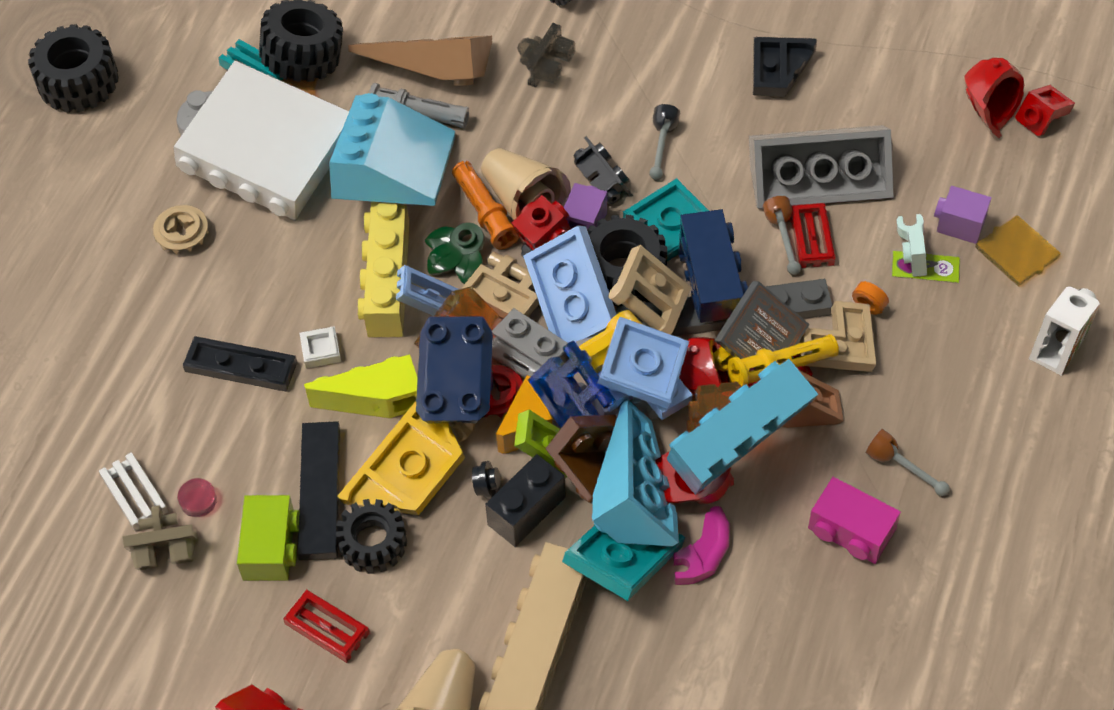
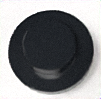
M482 461L480 466H474L472 469V484L477 496L484 495L487 499L492 498L496 494V490L501 488L500 472L497 467L493 468L490 461Z

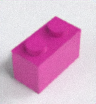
M832 477L811 510L808 529L812 530L821 540L826 542L832 541L846 548L855 558L867 559L876 564L897 529L901 511Z

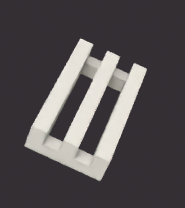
M131 452L125 456V461L120 463L117 460L112 463V468L107 470L104 467L99 470V473L136 531L140 529L139 519L152 516L149 507L126 471L133 470L154 505L161 506L163 515L168 513V510ZM117 476L121 478L144 516L137 519L113 478Z

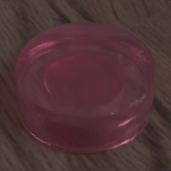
M201 478L188 480L180 487L177 494L182 511L191 517H202L209 514L217 502L213 485Z

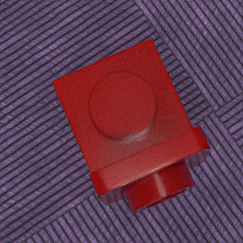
M1047 85L1028 92L1015 119L1035 135L1041 136L1044 135L1052 120L1070 114L1075 102L1052 85Z

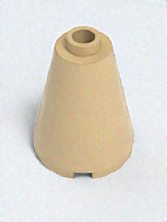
M502 148L494 149L485 156L482 162L481 171L513 220L521 214L527 204L536 201L541 195L551 204L557 201L562 205L564 198L568 199L571 192L570 181L562 171Z
M459 649L440 652L396 710H471L475 674L474 662L467 653Z

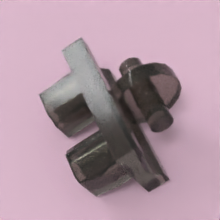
M552 23L543 38L535 36L533 39L523 38L519 42L517 49L522 56L520 62L526 65L531 75L527 80V85L536 88L541 80L556 84L561 76L562 63L556 62L554 59L558 58L570 62L574 56L575 41L562 36L561 25Z

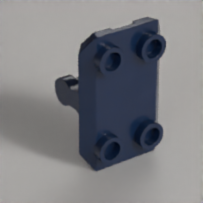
M428 317L420 332L416 412L423 421L427 423H477L489 412L490 391L493 390V369H491L493 332L484 317Z

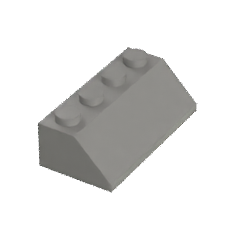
M883 125L749 136L750 170L757 208H763V203L775 196L788 197L791 205L894 198L891 129Z

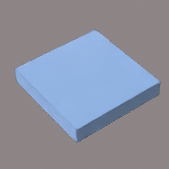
M619 316L597 384L668 409L673 399L689 341Z

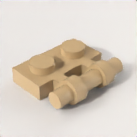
M492 252L487 263L495 268L492 270L481 264L461 288L462 297L503 319L513 308L529 317L539 305V301L534 292L535 289L528 269L517 264V259L509 255L502 256ZM512 276L521 282L518 284L508 277Z

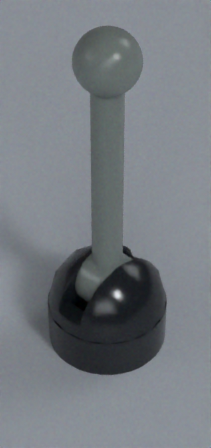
M669 104L657 105L653 113V125L660 131L654 167L649 172L650 177L654 180L660 179L663 175L661 162L666 135L677 128L680 119V110Z

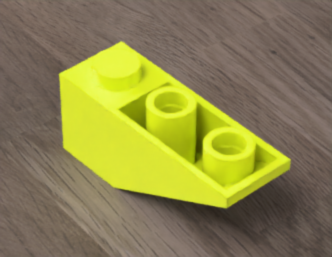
M409 354L402 357H390L384 362L366 367H355L348 372L338 375L319 377L313 382L305 383L304 386L309 405L312 408L393 418L405 414L416 401L418 377Z

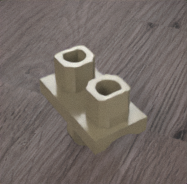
M160 505L151 507L152 517L138 520L140 531L152 528L154 531L122 536L124 548L131 552V557L137 570L158 567L155 548L169 546L172 564L192 562L194 554L193 541H198L197 529H193L192 524L165 529V526L178 524L177 513L163 515Z

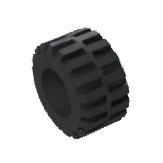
M283 0L281 4L275 3L271 5L270 9L266 10L263 13V18H261L259 57L262 58V64L265 67H269V71L273 74H280L281 78H290L297 82H301V80L311 82L315 81V78L323 79L327 77V74H332L340 62L343 36L341 19L337 17L335 11L328 10V6L317 4L312 0Z
M71 24L68 28L60 26L54 32L48 31L45 33L43 39H38L34 43L36 48H31L29 52L30 59H28L31 74L42 100L46 104L50 103L51 108L56 110L62 108L63 112H71L72 109L82 112L85 111L84 108L91 107L92 109L97 107V103L100 101L105 102L109 98L108 93H114L116 89L115 83H118L119 80L118 69L107 38L102 36V33L97 29L92 31L90 26L83 25L80 28L77 24Z
M613 215L611 220L606 221L603 218L597 221V227L591 225L587 229L609 292L618 282L624 267L614 266L608 262L618 258H628L632 248L639 245L643 246L667 266L666 240L663 234L659 235V229L654 224L647 226L648 220L643 218L634 220V215H626V218H619V215ZM632 289L631 293L640 301L650 302L637 290ZM613 302L614 306H623V304L617 305Z

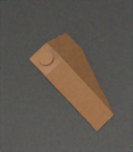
M492 35L452 37L438 40L421 39L407 42L358 43L348 45V51L440 80H454V86L473 85L474 78L484 77L492 46Z

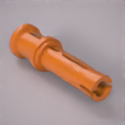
M469 161L457 163L452 169V175L478 213L477 221L480 227L487 229L494 248L499 250L509 248L517 242L519 236L507 218L506 208L502 204L495 202Z

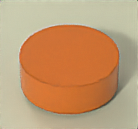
M860 282L852 292L855 303L870 305V314H881L889 303L886 293L870 282Z

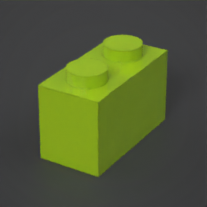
M244 495L237 566L243 581L289 580L290 566L295 567L297 561V547L295 543H292L293 532H298L300 515L299 510H294L290 495Z

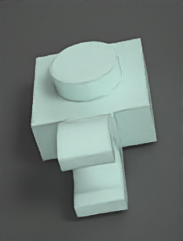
M916 214V224L907 226L903 223V217L898 216V235L908 241L902 243L904 263H911L913 277L927 275L923 236V217L921 214Z

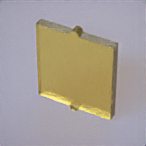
M1018 215L1000 227L995 226L992 233L976 243L975 246L980 253L1018 287L1035 274L1041 275L1044 268L1058 259L1061 254Z

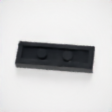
M194 336L184 360L183 368L188 373L287 392L297 365V358L295 355Z

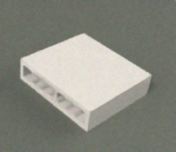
M234 61L174 145L175 163L180 170L188 175H197L208 180L219 189L225 188L238 194L247 202H256L269 208L271 212L278 216H286L296 220L330 168L329 162L349 111Z

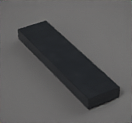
M339 421L302 423L298 530L299 560L337 559L336 525L339 498L337 496L339 494L340 461Z

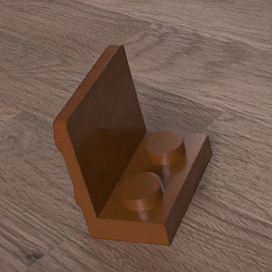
M616 415L571 416L545 448L554 459L556 467L565 473L575 485L578 495L591 504L593 503L594 489L606 455L604 451L608 448L617 420Z

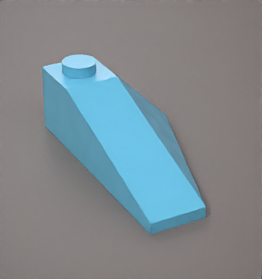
M628 399L621 404L594 489L592 521L599 531L606 532L617 543L674 546L679 543L678 516L675 506L671 503L667 505L663 490L669 488L667 477L661 474L655 462L656 459L661 457L652 421Z

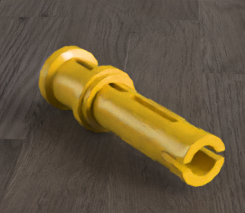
M829 334L822 338L799 343L773 352L763 348L758 350L756 355L743 359L733 357L728 361L729 377L734 387L738 390L745 384L748 386L750 383L760 381L761 379L758 374L774 361L781 365L787 359H790L797 368L826 358L836 357L839 353L838 343L835 337ZM807 351H811L810 354L803 355V356H800V357H796V358H793V359L791 358V357L794 356V355L801 354V353H804V352H807Z

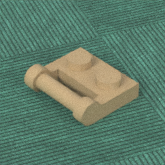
M639 245L631 249L618 282L610 290L608 298L617 305L623 304L651 328L671 335L691 286L643 246ZM632 289L637 290L663 312L662 316L660 317L631 293Z

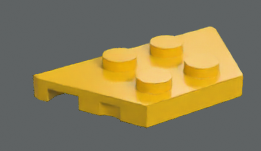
M415 401L337 497L344 504L352 505L357 502L360 507H364L363 500L369 499L371 505H375L376 499L383 501L384 507H386L388 502L392 504L395 512L398 510L400 513L419 516L465 459V456L448 422L427 423L423 421L416 412Z

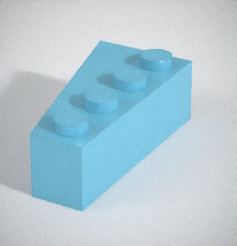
M787 359L781 365L776 361L768 365L758 374L761 379L750 388L747 384L743 385L728 398L731 401L720 411L717 407L699 421L700 426L690 433L685 431L669 444L671 450L667 457L668 462L695 495L812 403L818 396L816 390L790 359Z

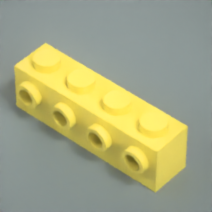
M371 201L370 212L364 213V231L369 233L368 240L362 241V259L367 261L366 269L360 270V288L365 290L364 298L358 299V318L365 321L368 337H403L405 304L396 300V294L400 291L397 288V282L401 279L397 276V270L404 265L407 266L409 239L407 204Z

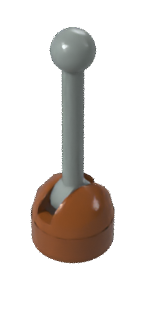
M775 196L763 203V210L770 223L779 225L789 261L787 270L790 274L797 275L801 271V265L795 260L785 224L792 216L791 203L786 196Z
M884 429L878 432L868 446L865 453L880 462H888L894 459L934 487L937 495L945 496L949 493L950 487L948 483L944 481L938 482L898 453L897 441Z

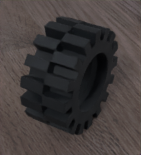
M365 499L363 500L364 507L361 508L355 502L351 505L352 513L350 514L347 510H344L341 514L343 521H337L336 538L341 556H344L345 562L349 566L353 563L356 571L361 572L363 566L366 567V571L369 574H374L375 566H379L380 572L386 571L385 563L389 562L393 567L398 563L397 555L402 558L405 553L404 546H407V538L402 516L398 510L395 512L392 504L388 502L386 507H384L383 501L376 499L375 505H371L370 500ZM378 526L385 530V539L377 545L364 546L357 541L359 532L367 527Z

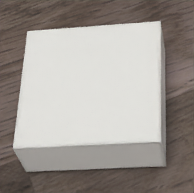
M335 326L300 333L306 369L341 362Z

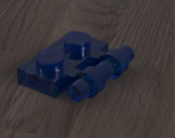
M574 340L562 348L569 358L565 364L559 356L551 357L528 379L560 428L563 427L571 416L600 415L592 404L596 399H598L604 409L616 402V399L609 391L610 388L598 384L599 375L591 365L592 358L586 350L581 351ZM577 372H579L588 385L584 390L581 389L573 377Z

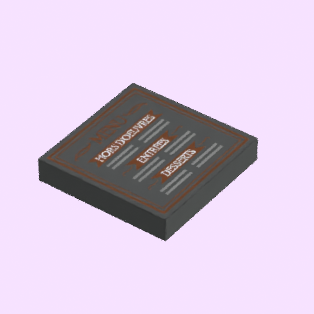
M752 281L714 341L733 357L743 359L756 355V352L763 348L773 352L798 344L810 324L762 283Z

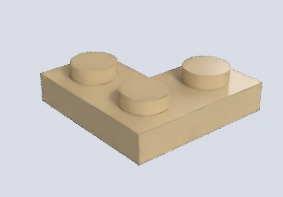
M835 301L831 308L833 330L807 328L800 339V343L832 334L838 343V356L826 358L805 366L872 372L876 366L870 305ZM811 351L801 353V356L810 354Z

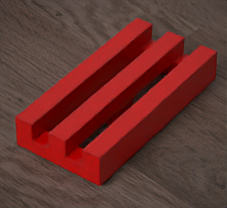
M825 203L791 205V222L798 262L801 268H807V264L813 263V267H820L821 263L827 262V266H834L835 254ZM812 212L818 213L825 253H819ZM799 213H804L811 254L806 253Z
M307 589L283 618L285 625L345 663H348L351 659L353 650L357 651L361 646L360 641L363 638L366 639L370 634L369 627ZM306 604H310L355 633L352 636L346 634L325 619L306 609ZM298 615L344 643L345 646H341L296 617Z

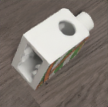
M1066 287L1045 315L1030 354V360L1062 376L1087 336L1100 305L1091 290L1085 288L1077 290L1073 287ZM1060 330H1066L1069 333L1061 343L1056 339L1055 334Z

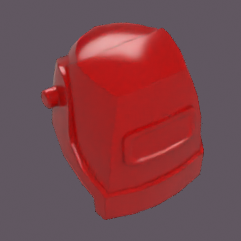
M991 58L979 61L964 75L965 90L976 113L997 138H1000L1002 136L1000 129L1011 119L1025 94L1023 91L1025 85L1023 75L1004 58Z
M708 337L688 339L689 344L679 379L695 398L710 401V399L722 400L723 402L730 403L731 401L728 398L734 393V390L731 388L727 371L722 372L716 369L713 354L718 348L717 343L714 341L715 339Z

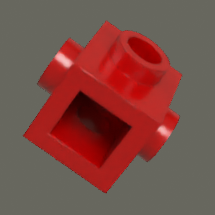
M543 195L536 201L527 204L521 214L511 222L519 238L532 250L571 230L566 220L569 214L565 208L557 201L551 204Z

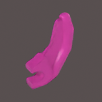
M720 506L712 507L710 512L705 514L701 538L693 545L690 544L674 553V566L685 565L688 568L685 572H675V585L695 584L712 576L729 548L730 523Z

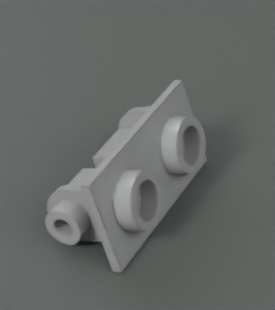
M515 308L492 330L494 336L546 370L550 367L561 369L564 360L560 357L570 347L568 342Z

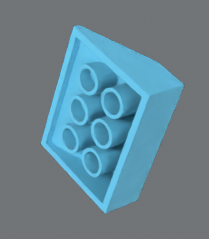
M372 93L356 95L329 162L331 199L435 206L455 140V130L389 97H379Z

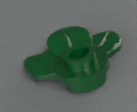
M467 222L458 225L456 228L440 227L432 231L424 240L433 249L427 259V272L430 276L455 270L460 281L465 284L476 269L483 264L480 251L485 242V235L477 224ZM469 234L472 235V237H471V239H470L469 241H467V242H462V241H461L462 238L465 237L466 235H469Z

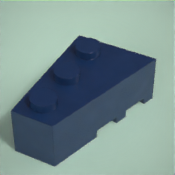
M723 209L680 215L678 256L680 262L686 261L688 270H684L686 282H691V297L699 323L728 319L748 289L747 282L740 281L738 273L742 270L739 251L733 252L731 243H734V230L731 222L726 223Z

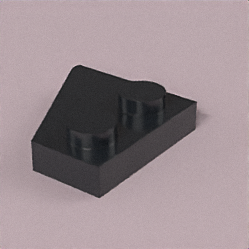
M754 37L753 95L786 96L816 52L817 39Z

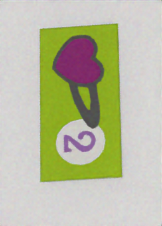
M893 251L892 276L959 283L960 257L926 254L927 275L913 277L911 263H904L903 251Z

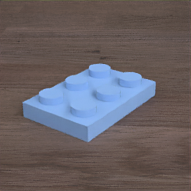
M578 225L523 256L548 330L570 344V347L563 354L576 348V341L596 336L606 330L609 321L617 314L612 300L608 298L609 291L585 226Z

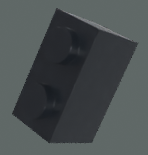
M536 454L485 503L487 525L516 547L566 498L565 475Z

